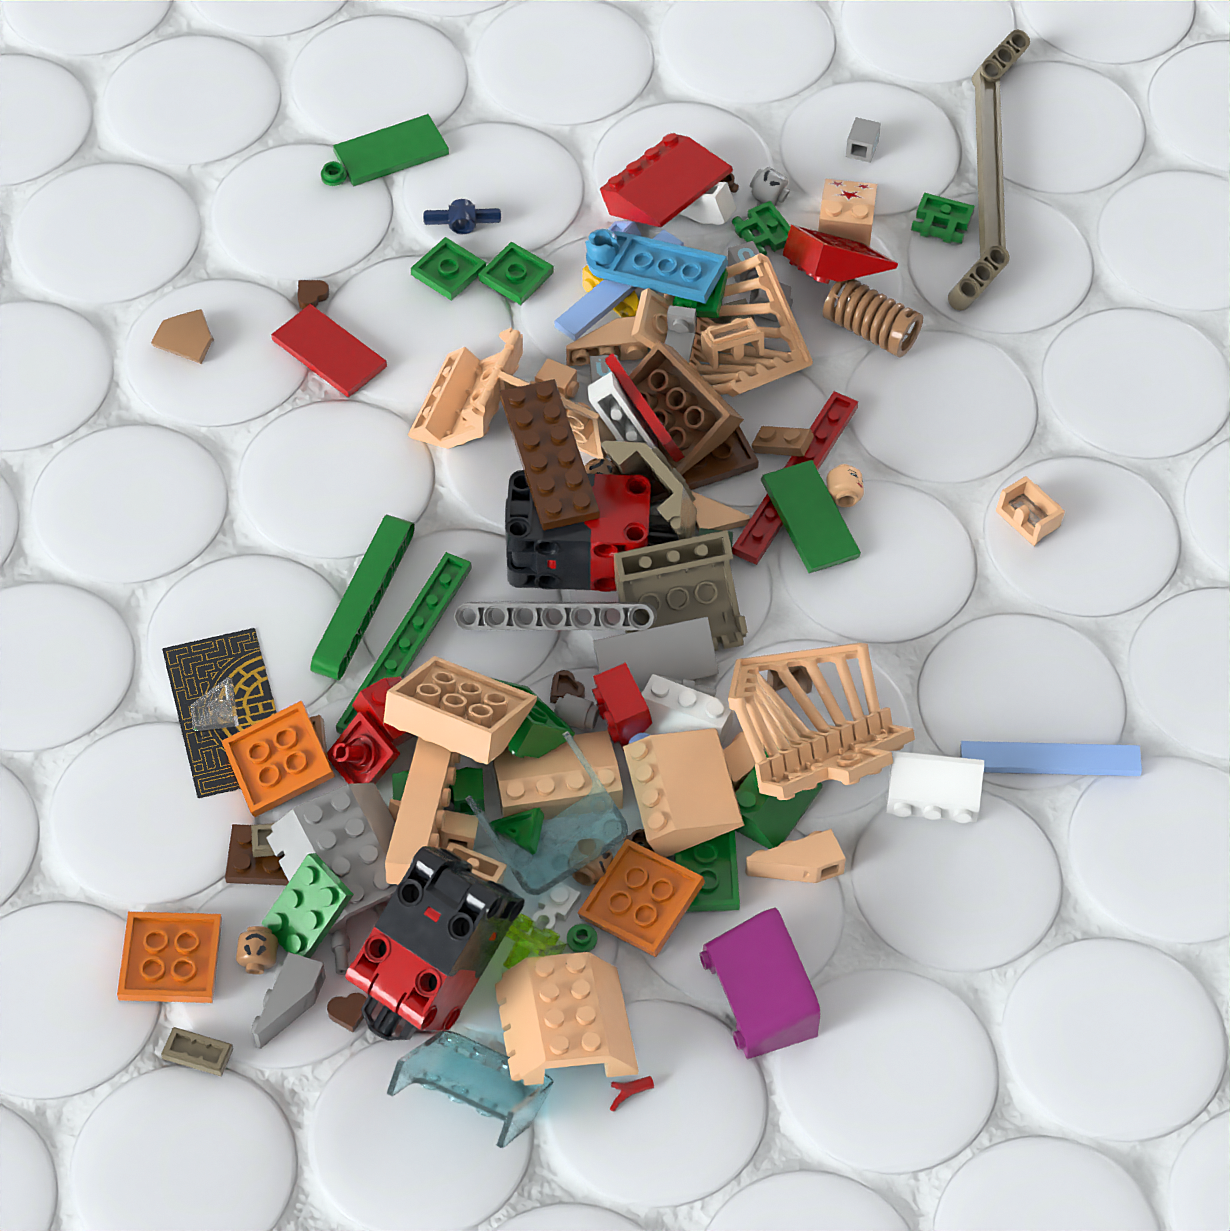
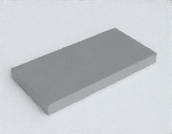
M708 617L593 640L599 674L626 662L640 691L645 689L652 674L680 681L683 678L694 680L719 674Z

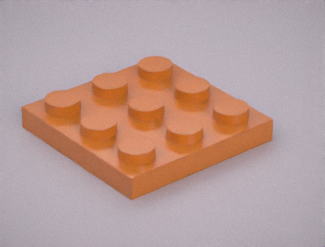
M302 701L221 741L248 808L254 817L335 777Z
M626 839L609 864L605 875L599 879L577 913L581 919L657 957L704 885L705 880L703 876Z
M128 911L117 991L118 1000L213 1003L222 925L221 914Z

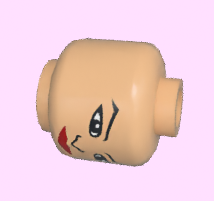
M841 464L828 473L826 477L827 489L835 504L845 508L854 506L861 500L864 495L862 473L859 469L847 464Z

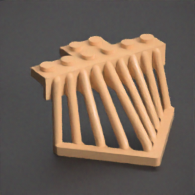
M762 253L726 268L728 272L727 279L753 268H756L759 277L726 285L723 297L761 288L766 291L770 302L722 305L719 317L772 313L776 315L780 327H757L761 332L764 331V338H782L785 340L791 352L764 349L765 355L759 356L754 347L744 345L743 358L735 360L731 355V348L718 351L730 353H718V363L724 365H719V368L713 369L710 364L700 363H709L701 350V332L710 326L718 327L725 324L714 323L708 318L696 317L697 330L689 364L712 385L719 395L729 394L734 397L803 370L813 364L771 262ZM650 288L641 291L631 337L650 349L658 341L665 344L668 332L669 305L672 306L675 296L664 294V297H662Z
M853 643L741 658L735 662L728 696L729 706L737 714L756 761L755 769L759 793L775 796L778 800H788L795 797L797 792L816 788L817 783L824 780L834 779L842 781V784L845 785L858 783L860 778L866 775L878 774L882 771V768L893 764L892 752L890 751L901 750L904 748V744L915 740L913 728L893 725L890 708L880 709L868 644ZM858 658L869 715L863 714L846 661L847 659ZM817 663H835L853 721L845 719ZM788 667H806L835 726L826 723ZM775 670L778 672L780 679L817 731L809 730L762 677L759 671ZM759 737H760V739H761V741H762V744H763V746H764V748H765V750H766V752H767V754H768V756H769L768 758H767L766 755H765V752H764V750H763V747H762V745H761V742H760V740H759Z

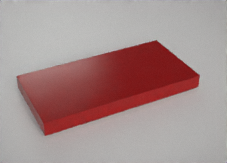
M309 304L271 334L272 340L348 398L387 367V361L312 304Z
M612 353L606 357V364L674 462L684 458L685 456Z

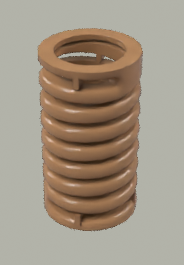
M855 279L836 282L830 290L823 307L824 318L841 327H845L846 330L862 336L863 339L871 341L877 346L880 345L882 349L899 358L903 357L910 350L923 324V315L919 312L913 311L909 307L905 308L901 303L896 304L894 299H887L886 295L879 294L875 289L870 290L869 286L861 285V282ZM845 285L840 297L837 296L842 286ZM915 322L914 327H913L912 331L910 332V334L907 333L908 330L910 329L911 325Z

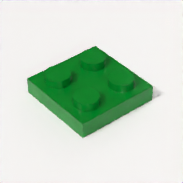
M445 237L411 267V275L452 301L479 276L478 274L486 267V262Z
M510 242L478 275L480 282L522 305L554 273V266L517 244Z

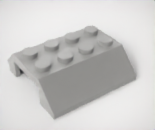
M374 783L346 784L299 805L271 826L273 833L266 837L276 857L285 854L279 860V863L288 881L291 880L307 854L316 853L354 894L328 932L329 934L346 927L347 918L390 899L397 889V884H388L386 882L385 860L395 821Z

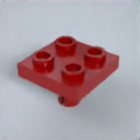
M359 712L327 752L328 760L348 784L374 783L375 785L401 754L367 712Z

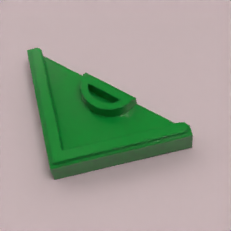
M539 807L491 821L490 825L496 833L533 855L537 852L544 813Z

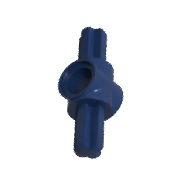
M457 199L449 205V210H425L423 222L425 225L449 224V229L453 232L468 234L476 228L478 223H500L501 210L499 208L475 209V204L470 200Z

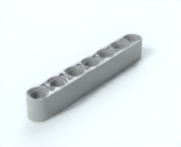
M467 602L456 609L454 619L460 628L466 630H646L655 623L657 611L652 604L647 602ZM466 608L474 610L476 614L474 623L465 621L463 612ZM494 608H499L504 612L505 619L503 623H496L492 619ZM523 608H528L533 612L534 618L529 624L523 622L520 617ZM552 608H557L562 613V621L558 624L553 623L549 618V612ZM581 608L590 611L592 616L590 623L585 624L578 619V611ZM610 608L619 611L621 616L619 623L613 624L608 621L606 614ZM643 608L648 611L650 615L648 623L642 624L637 621L635 616L637 609Z

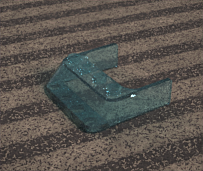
M568 731L563 736L592 779V789L586 797L542 825L536 854L532 855L514 843L504 841L494 829L477 800L471 795L465 798L522 889L531 895H541L621 843L628 834V824Z
M443 1030L397 1061L387 1094L393 1097L410 1084L419 1083L426 1089L438 1090L447 1094L448 1098L453 1102L466 1103L476 1108V1111L483 1116L504 1121V1125L496 1146L503 1149L530 1127L549 1094L554 1081L545 1073L543 1084L524 1086L523 1079L513 1081L508 1064L510 1057L459 1033Z

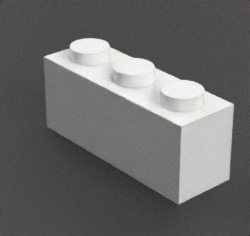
M612 372L588 385L589 401L618 441L646 443L651 449L655 446L658 448L657 436Z

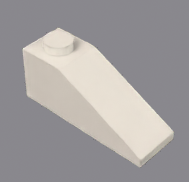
M719 182L679 214L702 224L721 225L729 220L737 208L727 182Z

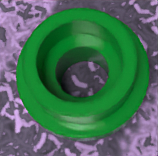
M328 162L321 170V180L329 186L340 185L347 178L346 169L339 162Z
M587 924L574 925L567 933V944L575 953L590 952L597 944V932ZM585 935L587 936V938L584 940H580L577 938V936Z

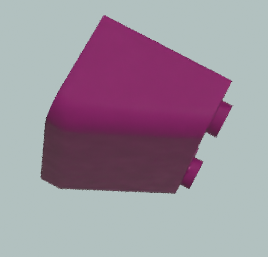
M776 907L762 911L703 945V951L699 953L702 966L705 970L709 969L712 974L717 973L737 1021V1031L733 1032L735 1045L738 1050L743 1049L746 1059L818 1037L821 1015L818 999L781 914Z

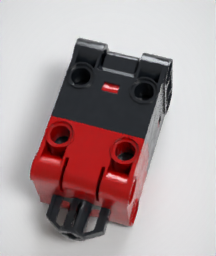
M524 470L514 472L509 478L508 497L505 505L507 580L513 587L542 588L546 590L617 591L614 553L679 540V537L673 530L671 521L667 522L662 515H650L651 485L648 478L642 475L587 474L600 511V518L548 530L542 529Z
M430 846L420 848L345 975L348 981L369 994L361 1008L369 1030L387 1041L410 1040L417 1028L421 1031H448L459 1018L463 1006L506 933L521 913L525 899L502 884L481 879L472 873V865L448 849ZM378 1002H380L384 1006L374 1021L371 1014ZM404 1018L407 1020V1023L400 1035L394 1037L392 1034L401 1019Z

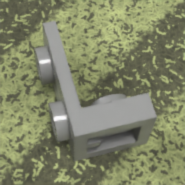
M669 305L667 312L668 332L665 344L673 347L689 363L697 330L696 309Z

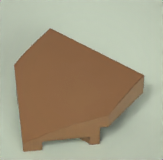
M199 309L163 320L151 344L156 348L202 364L214 338L207 325L203 310Z

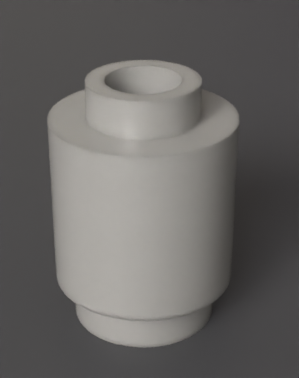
M568 693L565 694L564 698H558L554 713L566 724L583 730L586 728L594 729L600 712L598 710L599 707L594 705L593 701Z

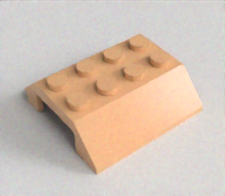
M512 328L500 332L499 337L506 343L505 348L502 352L483 360H479L466 347L449 353L408 436L412 439L447 449L463 445L475 438H482L490 428L489 423L493 415L499 410L501 386L498 375L501 371L513 375L519 368L518 363L523 354V334Z
M590 952L527 957L502 973V980L495 984L497 1002L501 1005L499 1013L502 1029L506 1031L503 1033L507 1056L511 1057L508 1059V1064L513 1081L523 1079L524 1086L543 1084L545 1069L604 1063L607 1077L638 1074L639 1070L618 970L615 966Z

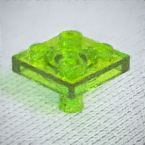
M520 913L505 935L515 942L503 966L510 969L527 958L531 951L541 957L562 954L567 944L559 940L560 935L546 927L543 930L532 925L533 919Z

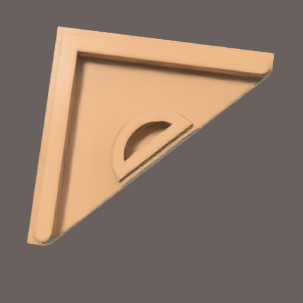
M691 491L692 495L696 498L693 504L697 509L696 527L698 532L699 528L725 531L746 526L750 521L749 515Z

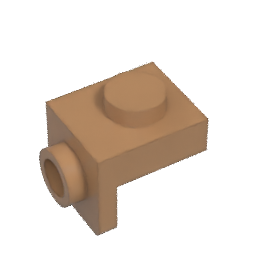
M788 667L806 694L810 693L812 690V680L806 667ZM768 670L767 682L775 691L785 688L786 686L780 679L778 672Z

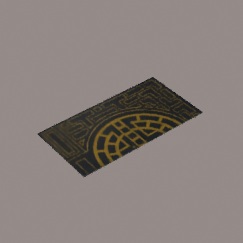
M255 628L162 649L198 799L241 789L221 741L277 713Z

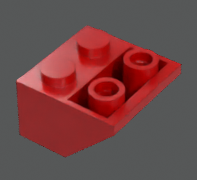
M626 662L593 676L596 688L592 689L593 696L597 702L596 706L599 707V715L602 720H606L607 730L613 743L619 742L623 752V746L628 745L633 736L638 733H644L652 725L649 708Z

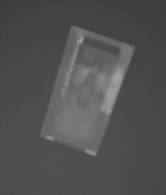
M230 677L224 679L190 705L192 728L195 731L239 726L233 679Z

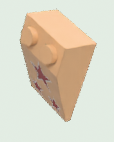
M825 179L818 231L862 242L870 246L877 184Z

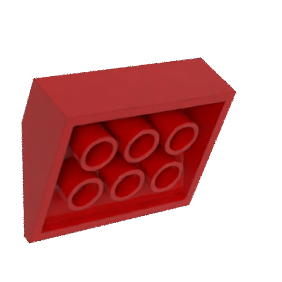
M670 133L664 136L657 145L647 149L639 159L629 163L626 169L618 175L611 177L600 188V192L609 215L661 228L733 172V168L692 138Z
M792 224L782 254L790 260V265L796 266L798 270L805 272L806 275L814 277L813 280L829 284L830 280L842 282L897 269L898 266L897 262L862 242Z

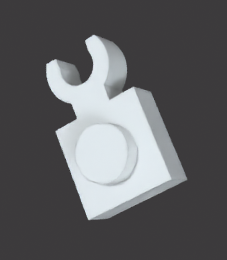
M554 879L538 901V907L542 910L537 911L533 915L532 927L536 928L539 922L547 921L548 924L545 932L547 935L552 934L555 930L556 918L565 922L581 899V892Z

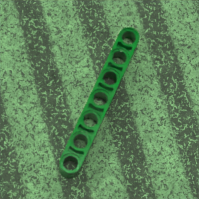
M387 514L384 516L314 652L310 665L311 672L336 680H340L343 677L412 540L415 529L414 522Z

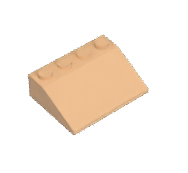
M502 371L498 375L501 390L536 383L534 381H525ZM560 393L578 449L598 459L605 458L607 453L601 446V443L605 440L616 441L613 433L598 412L591 410L584 403H575Z
M433 656L387 691L384 723L392 725L400 731H406L419 736L424 741L441 745L451 752H458L472 758L476 762L488 765L504 751L536 703L537 696Z
M716 728L650 735L623 746L646 839L655 853L666 858L744 826Z
M608 730L574 735L572 739L539 758L529 756L524 758L517 757L508 750L509 746L507 745L504 751L492 761L502 818L539 807L544 813V820L623 809V788Z

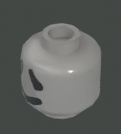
M767 167L764 170L759 169L749 185L752 188L751 193L753 197L763 203L771 201L774 205L778 201L783 203L790 192V189L786 188L788 185L787 177L771 167Z

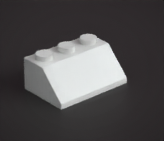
M652 674L642 693L652 719V725L644 733L657 735L716 728L722 745L733 725L734 710L730 709L728 702Z
M893 751V764H891L888 782L887 814H895L899 817H925L929 820L947 819L955 820L959 823L977 822L984 760Z

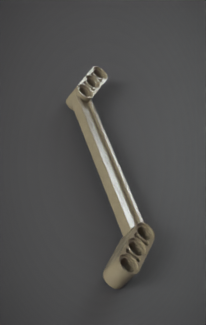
M1019 29L1013 30L984 60L972 76L976 105L980 258L948 294L949 304L952 308L959 311L967 309L1008 264L1010 258L1006 250L1000 78L1030 45L1029 36Z

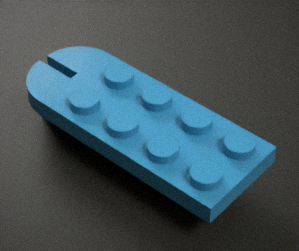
M608 229L593 231L588 236L589 240L585 241L587 249L586 261L590 272L594 276L643 289L650 288L656 292L702 303L707 302L728 265L727 256L625 232H612Z

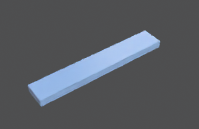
M664 229L653 238L684 246V242ZM604 279L554 321L555 328L575 341L638 287Z
M961 741L960 744L961 758L984 760V772L1113 776H1141L1142 773L1140 745Z

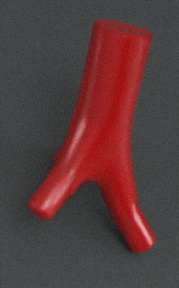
M647 1076L624 1083L613 1081L611 1087L621 1090V1092L613 1101L610 1110L615 1112L619 1104L631 1095L654 1088L652 1077Z

